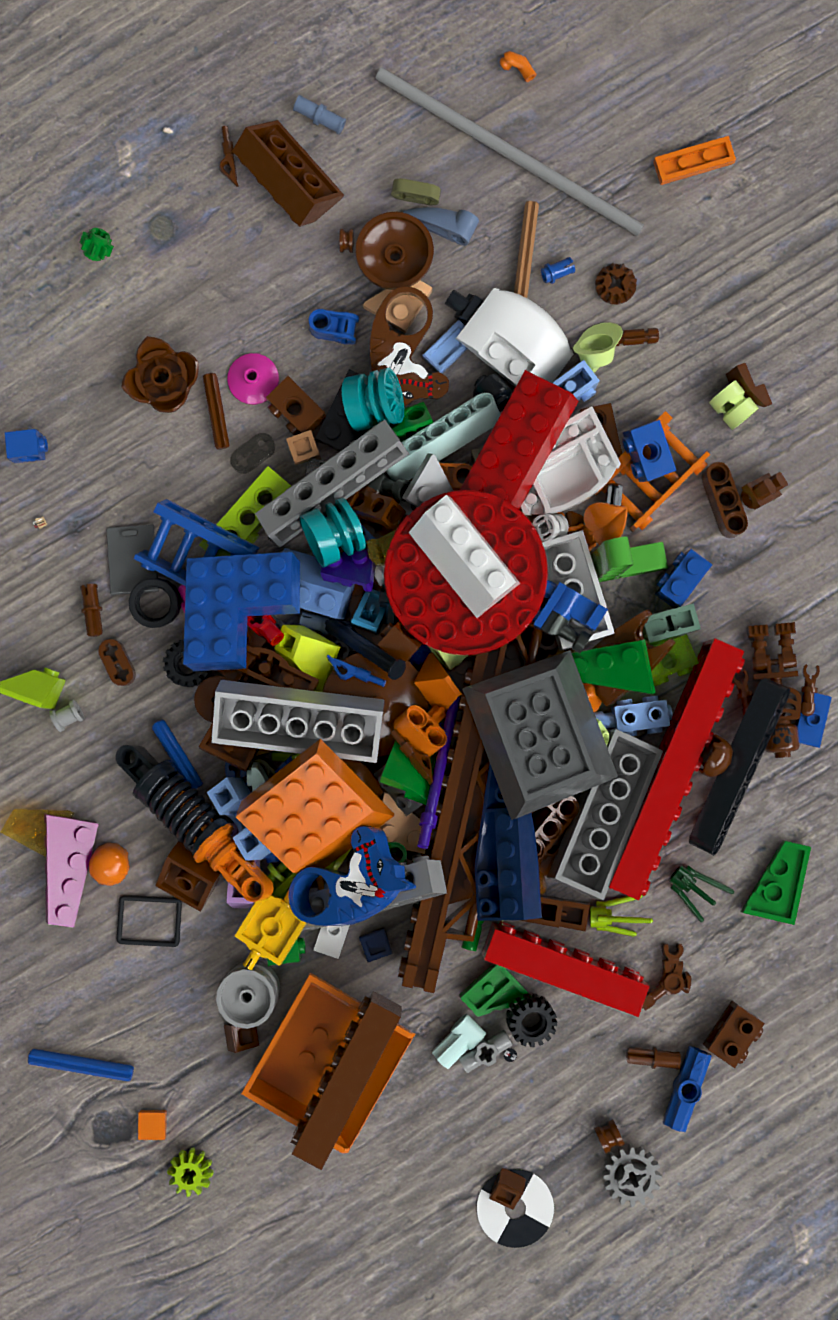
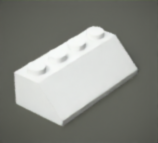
M445 495L427 510L409 531L412 538L476 618L480 617L520 584L468 517L448 495Z
M583 530L543 542L548 562V580L557 585L561 582L582 596L607 608ZM544 597V602L546 605L549 599ZM608 611L594 632L573 619H570L567 624L579 634L583 630L591 634L592 636L587 643L615 634ZM558 635L555 636L559 651L572 648V642Z

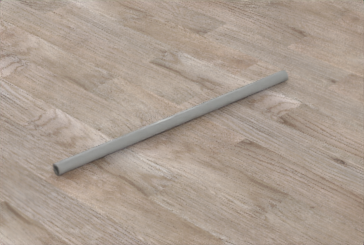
M381 67L377 72L376 80L632 234L638 236L644 226L641 222Z

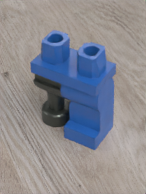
M548 580L544 597L549 600L544 608L540 607L532 621L534 622L533 626L550 636L558 635L572 642V649L581 653L592 635L584 630L580 634L567 625L570 619H573L594 632L608 609L582 596L561 582L557 585Z

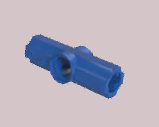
M688 1047L680 1073L673 1081L674 1090L662 1121L664 1125L679 1132H686L694 1106L702 1095L701 1086L712 1057L710 1053L696 1047ZM685 1084H693V1089L689 1094L681 1093L682 1087Z

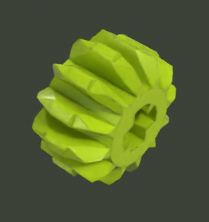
M193 1147L190 1149L189 1154L185 1150H181L179 1157L172 1158L170 1161L172 1166L168 1168L167 1174L173 1176L169 1180V1185H178L176 1194L184 1189L186 1196L190 1197L192 1191L199 1195L202 1193V1187H209L211 1183L209 1178L213 1176L214 1170L209 1168L212 1164V1159L203 1160L205 1151L200 1152L198 1156ZM187 1168H190V1172L193 1169L195 1175L191 1176L192 1173L188 1175L186 1173Z

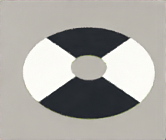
M509 1169V1171L526 1179L524 1193L520 1198L526 1205L525 1214L519 1219H512L507 1216L505 1206L489 1199V1195L499 1175L497 1173L485 1183L480 1191L477 1201V1216L482 1229L493 1241L506 1247L520 1248L535 1243L547 1232L553 1219L554 1203L549 1188L538 1176L526 1170Z

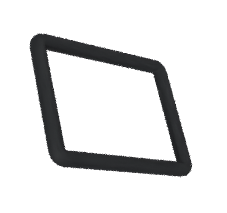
M121 896L118 908L117 942L125 945L177 947L180 942L182 901L177 898ZM124 901L177 903L174 942L122 939Z

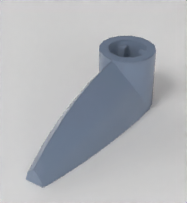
M424 207L403 211V213L412 215L420 220L428 231L463 246L468 245L479 223V219L473 213L466 210L455 212L442 208Z

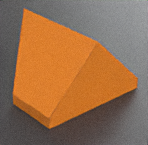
M433 652L430 653L414 683L431 707L434 705L443 706L445 708L444 712H446L462 693Z

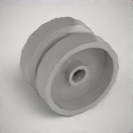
M257 961L253 970L248 969V966L245 967L243 962L238 963L228 972L218 987L216 997L218 1010L223 1018L235 1027L248 1029L261 1025L269 1018L280 998L281 986L278 976L271 967L260 961Z

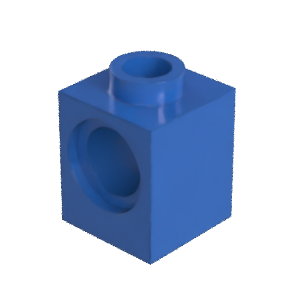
M37 429L4 432L7 459L13 463L45 460V452L48 451L47 439Z

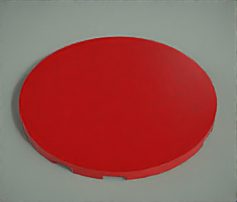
M451 491L423 502L407 515L396 529L385 558V589L395 616L408 632L423 644L441 652L454 655H475L490 652L517 638L537 615L548 583V562L545 548L531 521L508 501L481 491ZM445 495L450 496L520 582L518 586L478 618L475 617L409 534V531L422 515Z

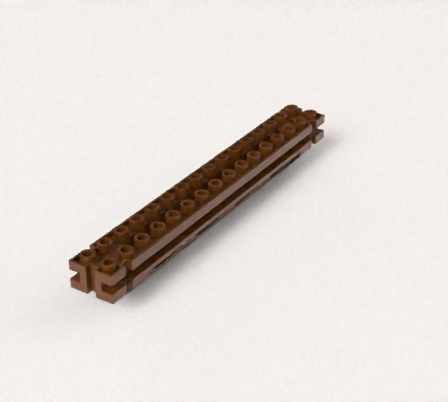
M531 622L527 627L532 629L528 651H526L520 635L514 639L515 645L524 661V666L535 663L538 656L543 631L534 627V622ZM507 644L490 652L470 655L469 658L474 659L472 668H467L463 684L470 686L500 675ZM464 694L460 696L458 710L462 711L460 721H455L452 735L456 737L455 746L449 748L447 763L451 764L449 772L444 773L441 789L444 790L443 799L438 800L435 815L438 816V821L435 829H432L429 843H432L431 852L425 851L424 855L429 856L430 860H441L447 893L421 900L419 905L413 904L410 923L414 924L413 931H407L404 950L408 951L407 957H401L398 977L402 978V986L412 989L413 986L423 988V991L430 993L435 992L446 939L474 942L478 924L476 884L463 853L478 840L480 829L464 842L463 838L476 783L483 798L485 797L486 789L480 776L489 768L490 762L488 760L480 766L484 746ZM460 859L472 886L473 894L471 899L446 917L458 860ZM469 910L465 932L451 928Z

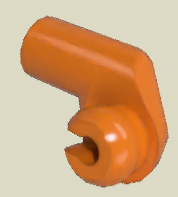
M508 51L500 58L499 63L504 70H510L512 66L517 68L526 82H530L537 75L525 56Z

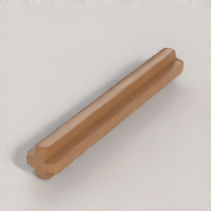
M527 201L524 207L514 293L525 298L528 297L539 204L535 201Z

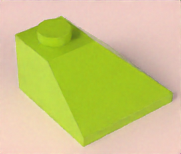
M44 667L43 671L32 670L0 681V693L39 708L55 709L66 680L58 677L60 672Z

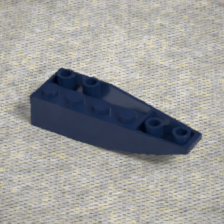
M489 763L474 865L477 920L498 921L542 918L539 864L532 812L511 820L491 764Z

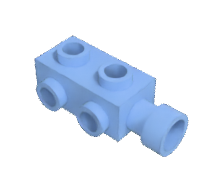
M658 696L643 697V703L633 704L632 699L616 701L617 706L611 707L610 713H603V711L594 712L596 719L600 720L606 729L614 728L630 736H637L636 730L647 729V734L663 732L662 727L670 726L669 720L673 718L672 708L670 705H667V700L659 701ZM654 709L659 713V718L656 720L651 716V712ZM627 713H631L633 715V721L631 723H628L625 720V716Z

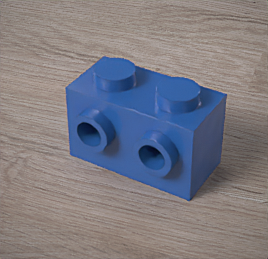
M692 549L685 554L681 551L672 563L675 567L671 573H665L656 584L659 589L655 595L674 609L683 605L712 566L710 562Z

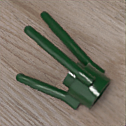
M680 865L668 880L673 884L670 888L679 895L700 922H704V918L683 890L689 892L692 889L712 906L716 905V901L695 885L697 880L693 877L729 894H734V890L695 871L689 865L686 868Z

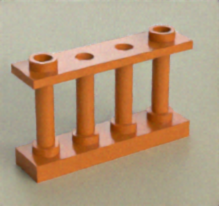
M666 411L657 420L661 422L667 443L691 467L681 477L675 471L663 475L673 485L661 495L649 482H639L638 478L634 477L631 470L632 459L630 454L625 451L618 458L621 463L619 468H616L607 484L594 494L597 496L601 491L606 494L608 484L616 483L613 479L619 473L623 476L626 474L654 502L644 514L622 493L621 506H627V513L637 521L630 528L632 532L638 527L643 530L653 520L650 515L692 473L698 475L708 465L705 462L710 456L707 451L698 459L670 431L668 424L673 418ZM646 445L643 448V455L646 459H649L651 449Z

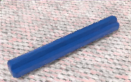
M32 1049L28 1056V1064L122 1081H130L134 1072V1067L131 1065Z

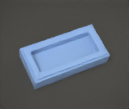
M460 320L422 355V358L436 372L443 374L468 349L455 339L465 327Z

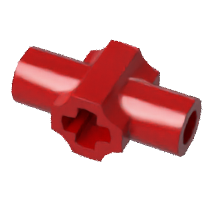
M271 615L247 616V625L257 635L263 636L272 646L279 644L283 640L284 634L275 625L276 620Z

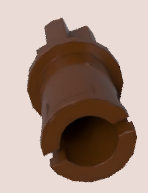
M86 584L87 587L85 585L80 586L83 600L81 613L85 615L87 635L89 637H97L103 633L100 614L103 608L99 606L98 585Z
M629 1047L626 1052V1061L629 1064L651 1066L652 1069L665 1067L679 1070L681 1054L680 1052L657 1050L656 1047H653L652 1050Z

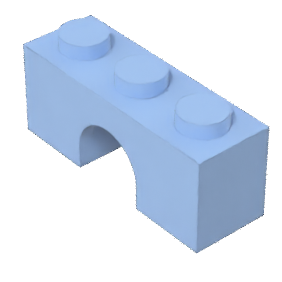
M226 777L209 790L207 794L219 815L228 816L236 824L239 833L233 837V840L245 861L262 860L271 851L236 818L241 801L251 792L243 778Z

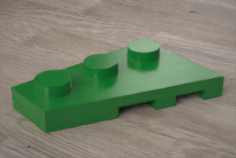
M645 639L584 650L581 653H571L582 683L648 694L655 693Z

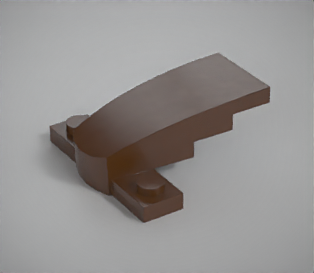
M247 645L246 669H232L238 672L233 680L235 682L315 691L319 684V679L290 666L282 656L266 648H252ZM212 718V724L201 741L199 749L247 772L259 749L211 743Z

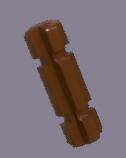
M647 328L646 331L644 329L623 330L622 337L616 346H619V344H623V346L644 344V342H647V344L657 343L659 341L658 328Z

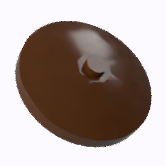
M358 652L353 653L342 661L371 671V675L386 681L385 686L382 687L370 681L366 683L355 678V676L342 680L337 676L333 668L324 683L322 692L383 699L384 708L378 757L390 755L395 743V738L391 735V732L394 730L395 719L412 705L420 706L428 712V701L414 683L419 672L407 661L403 675L396 680H392L388 677V673ZM342 666L337 667L342 675L348 672Z

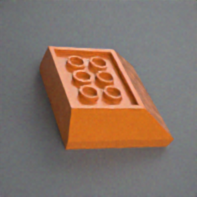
M310 973L241 1094L297 1126L300 1119L305 1121L304 1115L307 1105L313 1094L319 1095L317 1090L326 1069L330 1072L332 1070L330 1065L335 1051L339 1045L344 1047L345 1042L343 1040L351 1021L357 1022L359 1019L356 1015L361 1002ZM397 1024L334 1145V1149L342 1154L349 1152L414 1038L415 1033Z

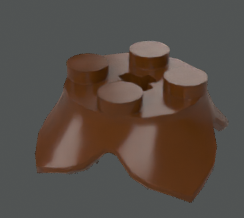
M147 336L137 349L136 366L125 373L121 387L132 399L150 404L159 412H175L185 404L190 389L197 380L199 362L191 353L186 351L175 352L162 339ZM161 374H165L166 377L169 376L165 383H157L161 379Z

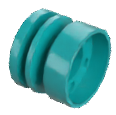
M390 367L381 369L380 372L378 370L372 371L369 377L362 373L344 378L342 382V401L345 414L353 430L356 432L369 430L383 420H386L388 424H398L403 421V394L399 380Z
M343 497L335 500V506L332 503L325 505L326 518L319 509H314L300 515L304 535L315 558L322 567L340 560L339 547L348 556L353 555V547L357 551L366 548L361 523L354 510Z

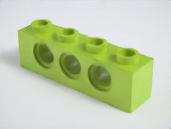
M267 466L216 525L231 533H237L238 537L254 544L259 537L257 533L262 528L260 521L255 515L256 512L264 507L259 502L261 496L270 494L274 500L292 486ZM248 513L254 514V523L244 525L242 522L243 517ZM203 539L199 546L205 551L208 548L207 540ZM218 549L215 557L231 556V553L224 549Z

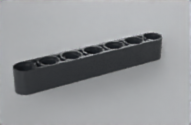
M763 678L759 682L731 743L733 750L731 764L723 773L716 777L690 834L689 844L713 856L721 848L790 695L789 687L767 678Z

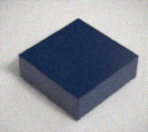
M384 928L359 936L367 962L393 954Z

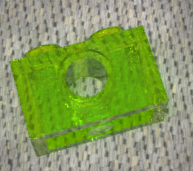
M687 634L675 638L676 644L667 654L673 660L672 667L666 669L660 662L652 671L654 686L669 681L668 676L676 672L679 677L692 672V666L699 663Z

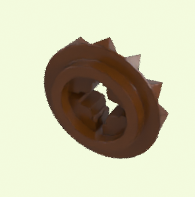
M612 263L603 267L598 273L595 287L597 294L603 301L619 305L632 298L636 291L637 279L633 274V270L625 267L624 263L620 265ZM623 277V280L620 284L622 289L618 286H615L614 288H611L609 290L610 285L612 284L611 278L618 280L619 278L621 279Z

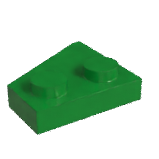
M492 964L459 994L461 1000L477 1017L489 1014L493 1010L509 1008L511 1002L517 1003L515 998L518 996L523 1000L525 999L524 994L528 993L530 998H532L530 993L507 968Z

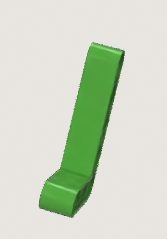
M619 537L602 542L591 554L599 582L668 569L663 542L630 548L628 537Z

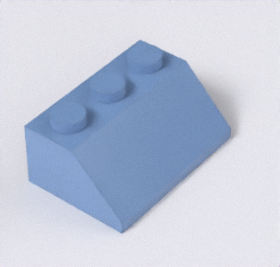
M284 548L283 552H293L300 561V608L335 619L345 620L355 584L347 587L338 582L324 581L320 573L321 565L315 556Z

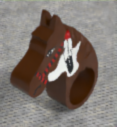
M413 287L397 288L385 297L377 310L370 337L371 370H378L380 372L381 369L390 367L395 372L401 386L404 407L417 399H440L449 389V380L444 374L439 372L429 374L425 368L411 360L412 355L430 329L433 319V309L430 300L422 291ZM399 296H414L424 304L427 311V321L419 332L412 335L397 336L398 333L393 330L390 331V326L387 323V308Z

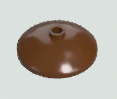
M386 212L380 214L365 224L357 238L356 259L358 266L370 282L381 288L395 290L400 287L413 286L427 274L433 261L434 246L428 229L420 220L407 213ZM393 254L400 256L398 260H392L390 257Z

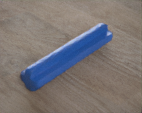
M160 720L153 724L152 729L178 772L184 776V781H189L192 788L197 789L202 786V780L164 720Z

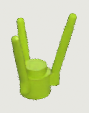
M629 896L608 901H596V906H590V928H596V931H609L635 937L637 935L635 931L609 925H612V922L651 924L653 919L612 916V909H606L609 906L636 900Z

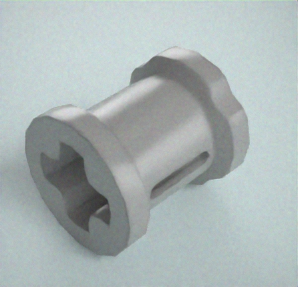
M74 699L69 701V705L57 711H49L50 718L59 732L64 731L66 726L75 721L81 722L85 720L80 706Z

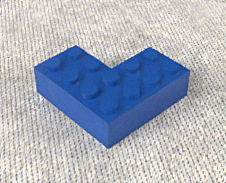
M293 552L187 558L184 665L193 671L246 669L247 616L300 613V561Z

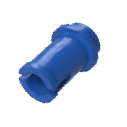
M567 257L551 265L549 263L545 264L544 268L540 270L543 281L553 284L556 279L575 273V265L564 268L573 263L572 258Z

